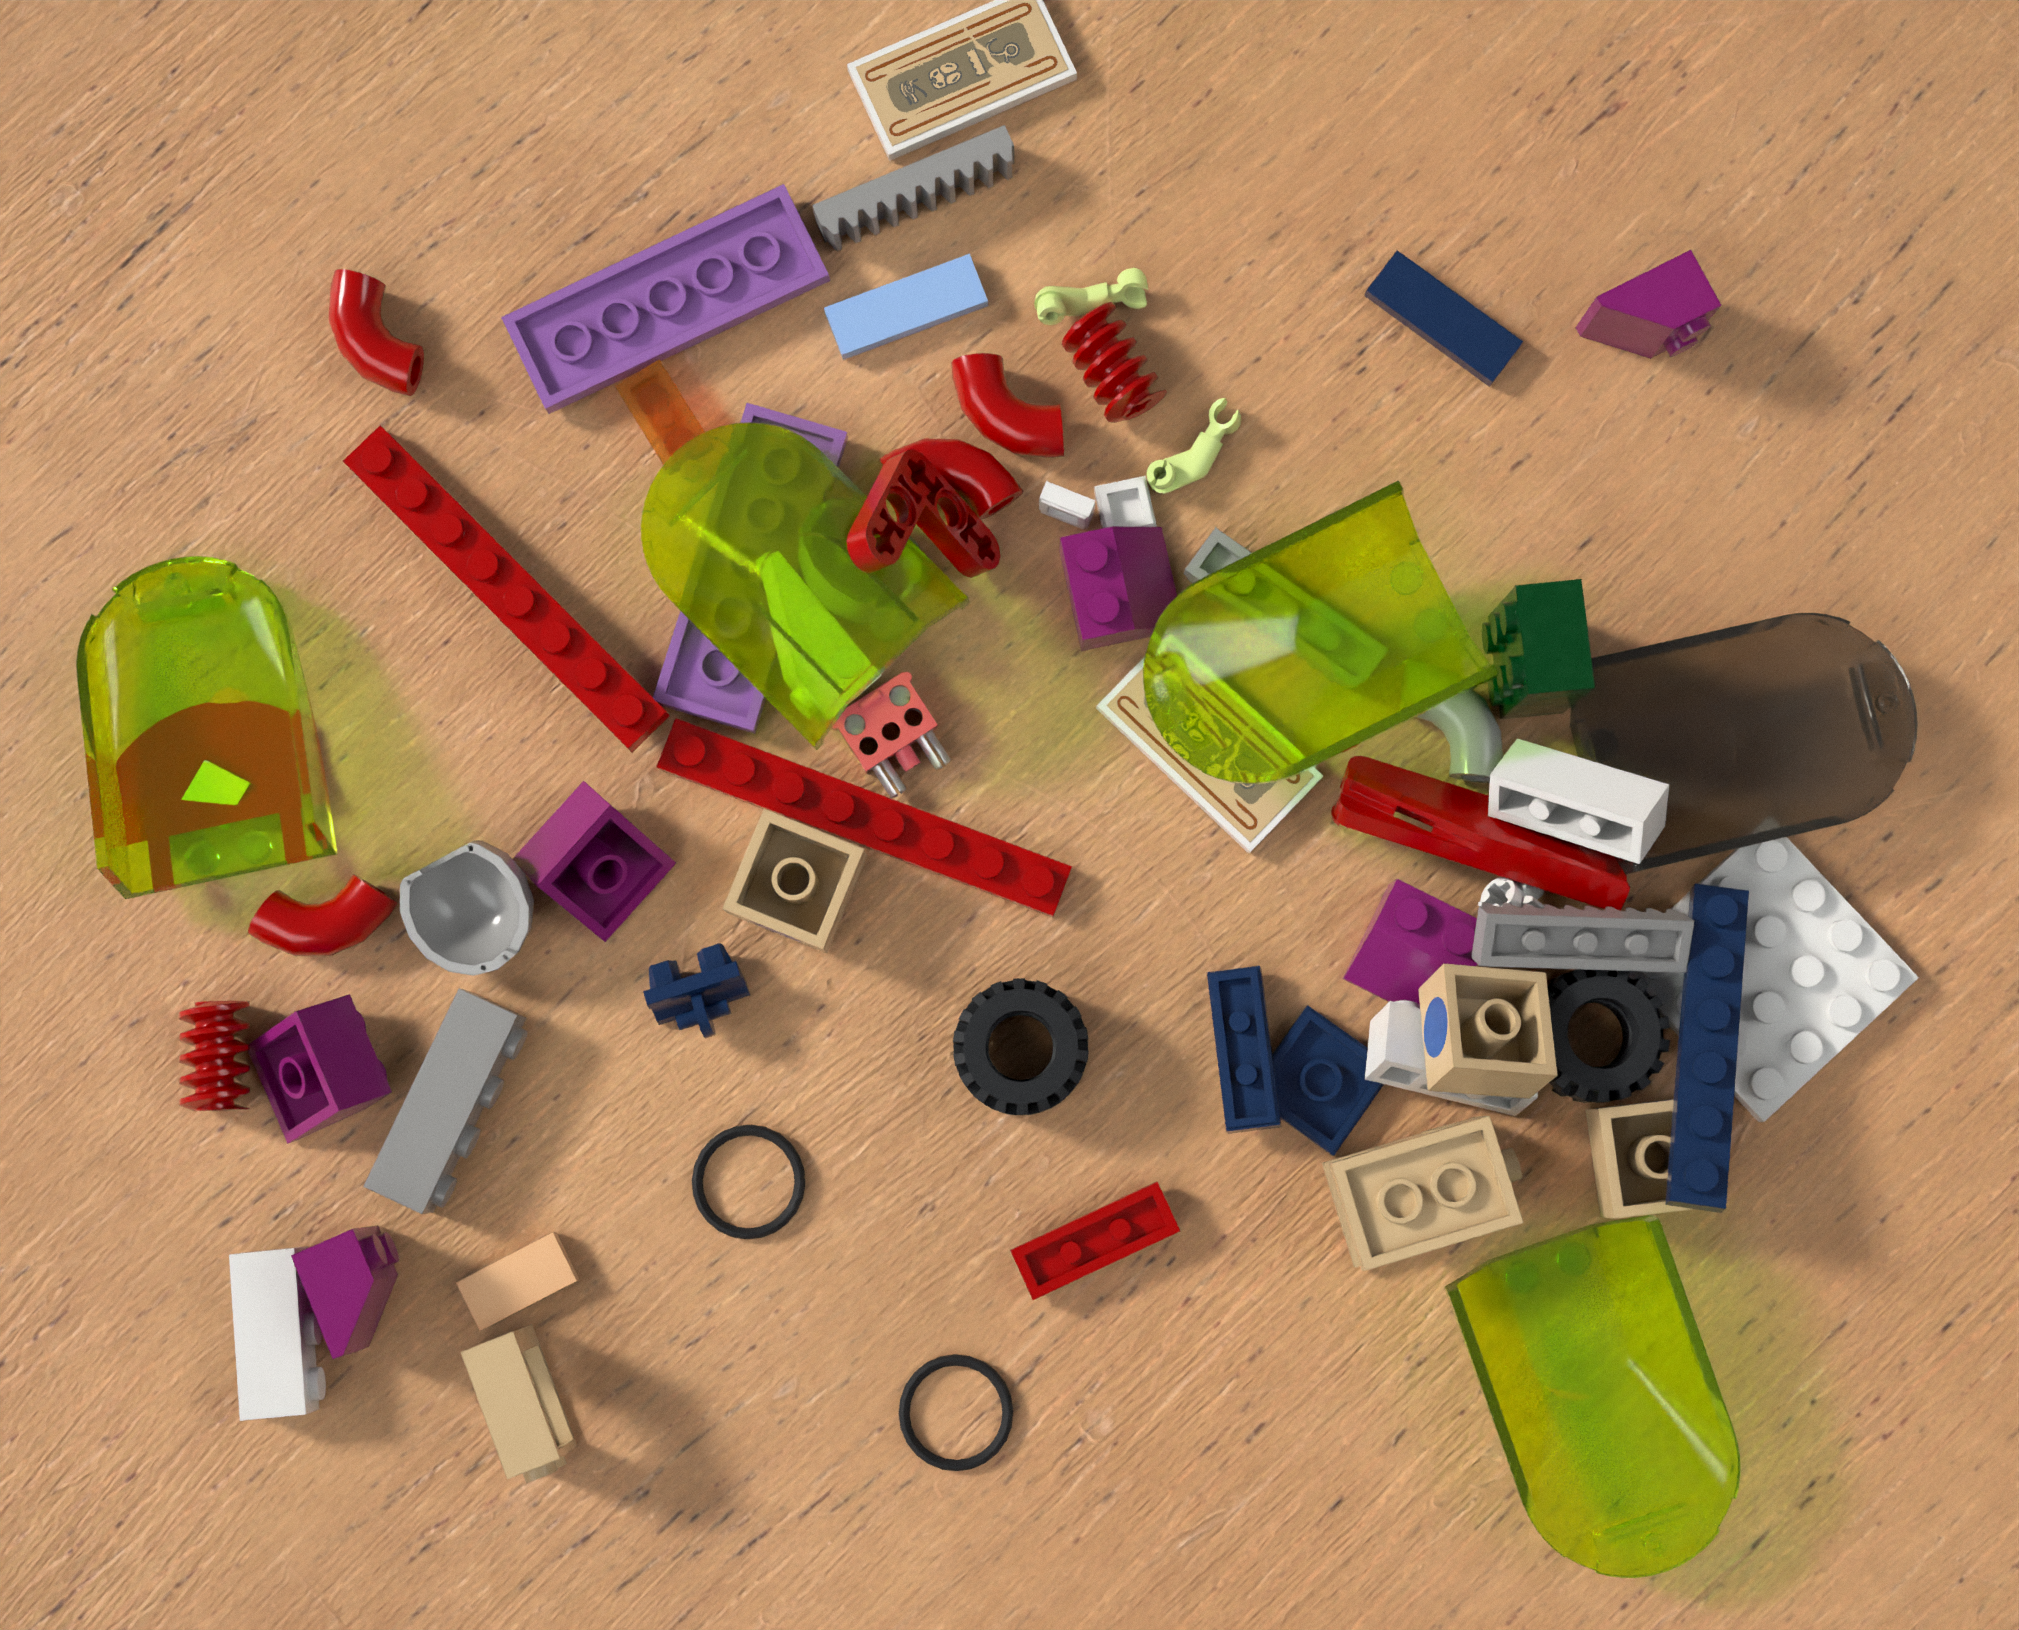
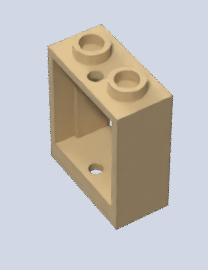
M528 1325L462 1351V1358L507 1480L523 1474L526 1483L554 1473L558 1471V1468L566 1465L567 1462L564 1456L575 1449L577 1444L533 1325Z

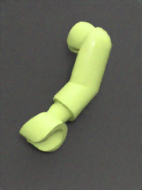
M1130 268L1122 271L1117 278V284L1107 285V282L1085 288L1045 286L1035 297L1034 306L1037 310L1038 319L1043 324L1055 325L1060 323L1065 316H1082L1108 302L1117 303L1122 301L1130 308L1141 309L1147 305L1145 291L1143 290H1149L1147 278L1140 269Z
M1221 398L1215 401L1209 410L1210 424L1205 433L1200 432L1191 449L1163 460L1151 462L1146 472L1151 488L1159 493H1169L1204 478L1223 446L1220 441L1224 434L1234 433L1240 427L1241 414L1239 410L1236 411L1228 423L1219 424L1216 420L1217 415L1224 410L1227 400L1226 398Z

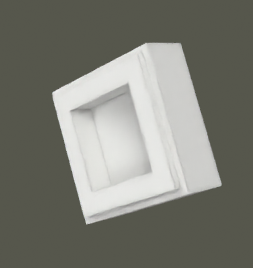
M1146 476L1094 486L1102 528L1112 526L1157 527Z
M1046 481L1039 498V510L1043 514L1084 530L1085 528L1088 529L1094 514L1095 500Z

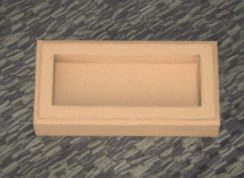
M553 1232L456 1282L479 1331H482L580 1279L557 1233Z

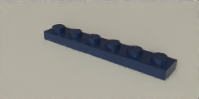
M1697 883L1690 889L1688 916L1694 920L1687 970L1683 976L1665 1205L1722 1213L1726 1209L1749 899L1748 890Z

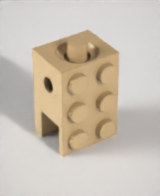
M1477 1116L1433 1128L1420 1134L1322 1163L1353 1266L1355 1268L1361 1266L1363 1271L1524 1223L1511 1184L1513 1181L1522 1179L1520 1164L1513 1148L1500 1150L1490 1116Z

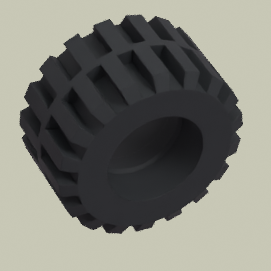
M1577 969L1559 975L1550 981L1551 983L1547 988L1557 1076L1549 1082L1553 1086L1551 1091L1560 1096H1569L1573 1098V1101L1600 1103L1628 1098L1632 1096V1092L1643 1090L1651 1083L1648 1078L1652 1074L1659 1073L1664 1065V1062L1659 1060L1661 1053L1669 1052L1670 1040L1663 1039V1029L1670 1028L1668 1016L1661 1018L1658 1008L1663 1006V1003L1658 995L1650 996L1646 991L1650 985L1641 978H1630L1629 971ZM1586 1003H1599L1607 1007L1617 1017L1622 1028L1623 1039L1621 1049L1616 1058L1606 1066L1592 1067L1582 1062L1574 1054L1568 1040L1569 1021L1575 1010Z
M1015 978L1012 981H1000L992 984L990 988L982 993L979 992L971 999V1003L966 1009H963L957 1028L954 1030L953 1057L962 1082L975 1098L993 1110L1017 1116L1037 1114L1051 1109L1070 1095L1083 1076L1088 1061L1089 1038L1087 1028L1084 1026L1081 1018L1082 1015L1064 993L1038 980L1035 982L1025 980V978ZM1018 1015L1029 1016L1040 1021L1049 1031L1053 1042V1054L1048 1066L1039 1075L1025 1080L1006 1077L995 1068L989 1056V1040L993 1030L1003 1020Z

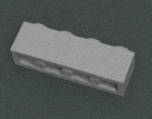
M458 989L363 1187L420 1214L433 1213L436 1206L443 1208L447 1204L457 1183V1178L451 1176L460 1156L465 1159L468 1158L479 1138L481 1130L475 1127L476 1122L484 1107L488 1109L493 1107L503 1088L504 1080L499 1078V1074L507 1058L514 1060L526 1040L527 1031L522 1029L526 1017L475 993Z

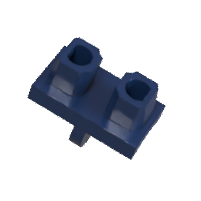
M721 943L703 948L697 953L701 973L683 978L676 960H666L649 967L650 989L643 992L646 1004L649 1009H652L658 1025L676 1020L679 1030L699 1025L703 1037L706 1039L716 1035L713 1020L731 1014L729 1002L750 996L747 982L737 962H732Z

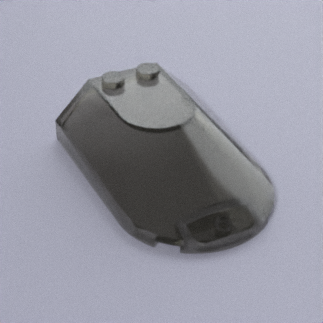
M1795 613L1591 658L1595 688L1575 703L1570 711V728L1578 757L1669 784L1665 827L1641 863L1637 864L1615 857L1625 875L1840 825L1860 818L1882 804L1895 791L1893 787L1899 780L1906 763L1912 760L1918 728L1917 709L1910 683L1901 665L1889 649L1880 640L1873 641L1860 630L1850 626V621L1821 613Z

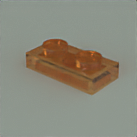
M660 359L615 386L671 478L716 451Z

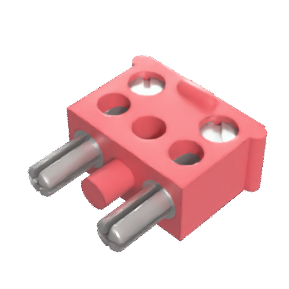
M909 672L898 674L842 710L835 717H831L832 719L830 720L831 729L833 731L839 730L866 773L871 770L874 771L890 798L897 797L898 795L879 765L882 764L902 794L906 787L888 759L895 755L905 772L921 763L910 746L917 741L935 769L943 768L925 740V735L943 763L947 765L950 762L949 756L933 733V730L938 725L912 686V675ZM910 711H916L921 715L922 722L917 726H910L904 719L905 715ZM888 725H894L900 731L899 737L893 741L885 739L882 734L883 729ZM871 739L877 743L878 748L874 754L866 755L861 752L860 745L864 740Z

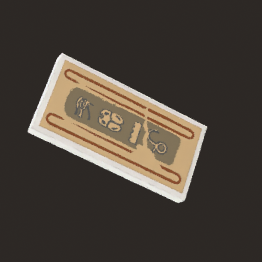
M994 0L847 64L851 79L889 161L1077 80L1075 67L1043 0Z
M1171 631L1149 651L1096 707L1101 714L1248 853L1272 831L1323 777L1314 766Z

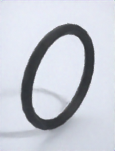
M757 1125L735 1126L722 1131L712 1138L701 1150L695 1162L692 1175L693 1197L698 1210L705 1220L719 1232L740 1239L762 1238L777 1232L788 1224L799 1209L806 1184L801 1158L791 1142L780 1133ZM742 1136L762 1137L776 1144L789 1159L794 1173L793 1195L786 1209L772 1222L754 1228L736 1227L723 1221L709 1206L703 1188L704 1171L709 1158L725 1142Z
M953 1354L933 1359L914 1372L904 1387L900 1398L898 1414L900 1428L906 1443L919 1458L927 1464L942 1470L963 1471L986 1463L1000 1451L1007 1441L1012 1428L1014 1411L1007 1385L995 1369L974 1357ZM949 1366L968 1367L987 1377L996 1388L1002 1406L1001 1425L991 1444L981 1453L959 1460L945 1459L926 1449L917 1439L910 1419L911 1400L916 1388L929 1374Z

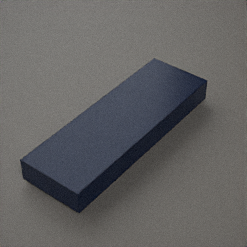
M1398 250L1371 283L1364 295L1489 387L1523 343L1518 337Z
M1260 966L1208 972V987L1226 1132L1232 1134L1282 1127L1262 969Z

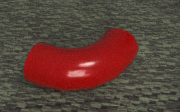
M346 269L335 270L330 288L328 319L340 354L362 378L392 392L412 396L416 392L422 376L424 350L420 345L408 343L394 337L385 327L381 316V306L386 285L380 280L360 272Z
M976 353L960 356L952 360V379L961 409L984 438L1017 455L1045 458L1064 457L1060 404L1034 405L1017 398L1008 387L1004 374L1003 358L1000 355Z
M924 438L895 449L879 459L883 466L888 459L907 450L914 449L921 452L954 490L971 506L981 520L1001 511L1023 493L1016 479L990 452L960 439Z
M353 874L346 886L333 899L321 904L303 903L291 898L281 890L273 892L255 913L249 925L248 933L261 943L293 956H331L364 942L391 915L399 902L371 883Z

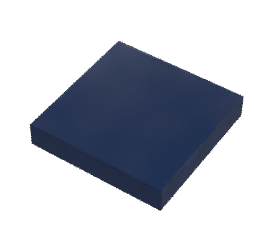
M1307 1005L1272 1053L1281 1120L1334 1156L1384 1084L1365 1080L1368 1048Z

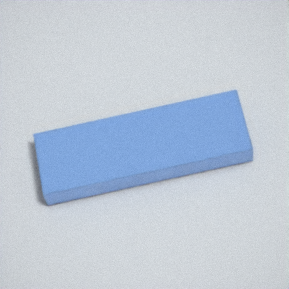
M970 254L829 305L824 307V311L844 360L988 306V299Z

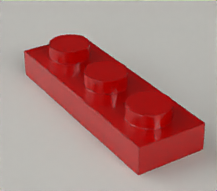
M1156 1181L1025 1242L1010 1251L1032 1300H1035L1180 1232V1229L1159 1183Z

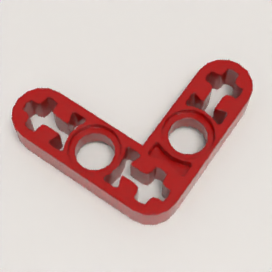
M914 449L907 450L885 462L846 540L849 556L855 566L869 574L896 563L916 524L951 564L966 577L973 578L995 569L1001 557L999 544L990 529L921 452ZM886 499L894 508L897 522L889 514ZM937 504L941 507L945 514V517L947 519V525L940 517ZM874 535H880V537L875 539Z

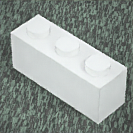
M1517 738L1490 774L1488 816L1640 864L1665 827L1669 784Z
M308 1246L229 1255L240 1421L305 1415L319 1410V1400H323L325 1397V1374L322 1367H316L315 1345L321 1343L322 1332L291 1255L307 1249Z

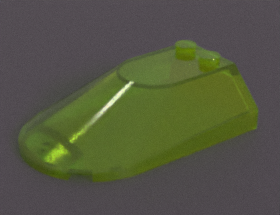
M747 422L720 426L702 433L685 443L664 463L654 478L645 499L641 519V541L646 563L657 585L669 600L779 713L818 750L824 744L823 740L856 697L930 626L958 608L963 610L970 601L910 539H908L900 558L895 564L870 574L856 567L849 556L846 540L867 496L810 441L788 429L770 424ZM874 535L875 539L880 537V535Z
M1396 481L1191 584L1167 606L1155 624L1156 626L1149 640L1143 665V685L1148 709L1155 726L1170 748L1184 761L1201 772L1217 779L1240 784L1273 783L1301 774L1491 681L1499 675L1495 665H1491L1469 636L1425 551L1406 504L1404 489L1400 481Z
M1646 1215L1584 1226L1489 1259L1444 1287L1521 1503L1536 1530L1556 1552L1564 1558L1567 1557L1577 1564L1595 1570L1598 1574L1619 1578H1639L1664 1573L1681 1566L1698 1555L1714 1540L1721 1531L1718 1527L1727 1514L1732 1499H1736L1740 1481L1739 1446L1663 1227L1656 1216Z

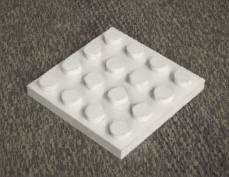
M1771 820L1764 822L1698 883L1749 891L1734 1096L1758 1122H1765L1919 978ZM1690 891L1671 909L1685 913L1688 916ZM1629 971L1630 978H1641L1650 985L1646 989L1650 996L1658 995L1663 1003V1006L1658 1008L1661 1018L1668 1016L1671 1029L1679 1036L1684 973Z

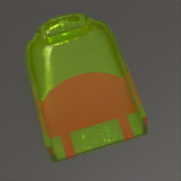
M203 556L180 557L161 561L147 566L121 581L112 589L115 595L104 605L98 615L94 616L91 614L80 638L76 659L96 864L99 872L124 899H130L336 855L337 849L325 768L306 680L290 620L274 592L262 579L259 580L239 569L235 563Z

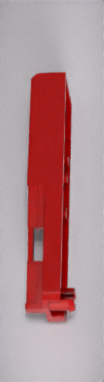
M1354 756L1348 761L1340 785L1341 792L1336 805L1331 809L1332 819L1338 826L1341 824L1347 827V829L1357 830L1602 909L1613 907L1621 911L1630 891V884L1627 881L1628 860L1488 816L1489 795L1365 756ZM1399 812L1433 827V829L1429 832L1394 817V814Z

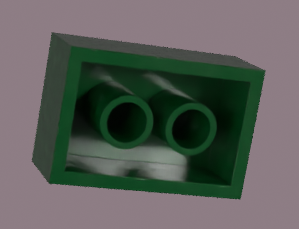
M1582 579L1515 585L1488 616L1489 622L1482 624L1485 654L1493 655L1495 674L1488 676L1490 703L1492 706H1499L1500 719L1564 713L1595 688Z

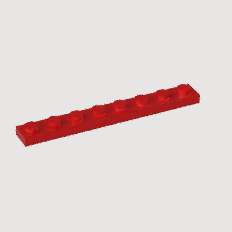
M381 425L343 460L366 486L631 753L670 717L667 711Z
M677 718L674 720L656 766L663 772L769 810L1052 918L1072 869L1070 865Z

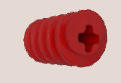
M1108 302L1092 309L1077 320L1064 336L1062 346L1066 352L1075 353L1072 363L1076 369L1086 370L1083 381L1087 387L1097 388L1093 395L1097 404L1108 405L1104 411L1107 421L1117 423L1130 420L1149 411L1165 397L1167 391L1162 390L1150 393L1148 390L1159 377L1155 372L1139 375L1138 371L1148 359L1144 354L1129 358L1127 354L1137 344V341L1134 337L1118 340L1117 336L1127 324L1123 319L1108 323L1106 319L1116 309L1113 302Z
M250 1001L195 1002L194 1007L179 1013V1020L195 1025V1028L179 1035L180 1042L195 1047V1050L182 1054L179 1057V1063L195 1068V1072L179 1078L180 1085L195 1090L194 1094L181 1098L179 1106L192 1111L250 1109L234 1103V1099L250 1093L249 1086L234 1082V1077L250 1071V1065L234 1060L235 1055L250 1050V1044L234 1039V1034L250 1028L249 1022L234 1017V1012L250 1007Z

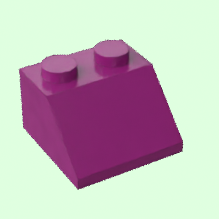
M1689 250L1597 296L1575 328L1580 337L1651 359L1665 351L1668 352L1670 357H1673L1698 343L1697 336L1711 327L1709 320L1721 307V303L1693 252Z
M1112 526L1060 537L1059 552L1081 651L1166 634L1169 631L1184 630L1162 527Z
M585 781L575 789L513 858L515 863L536 886L604 942L610 938L676 864L673 859Z
M1396 879L1388 885L1342 979L1387 1002L1406 1000L1420 1005L1418 989L1443 964L1477 965L1472 959L1477 918Z
M350 994L295 1011L250 1043L249 1055L287 1144L365 1110L392 1093L387 1081L386 1069L375 1054L366 1033L364 1018L356 1010Z
M378 1225L353 1228L291 1255L332 1359L369 1347L397 1280L398 1273L394 1266L395 1263L399 1262L397 1248L388 1232L381 1234Z

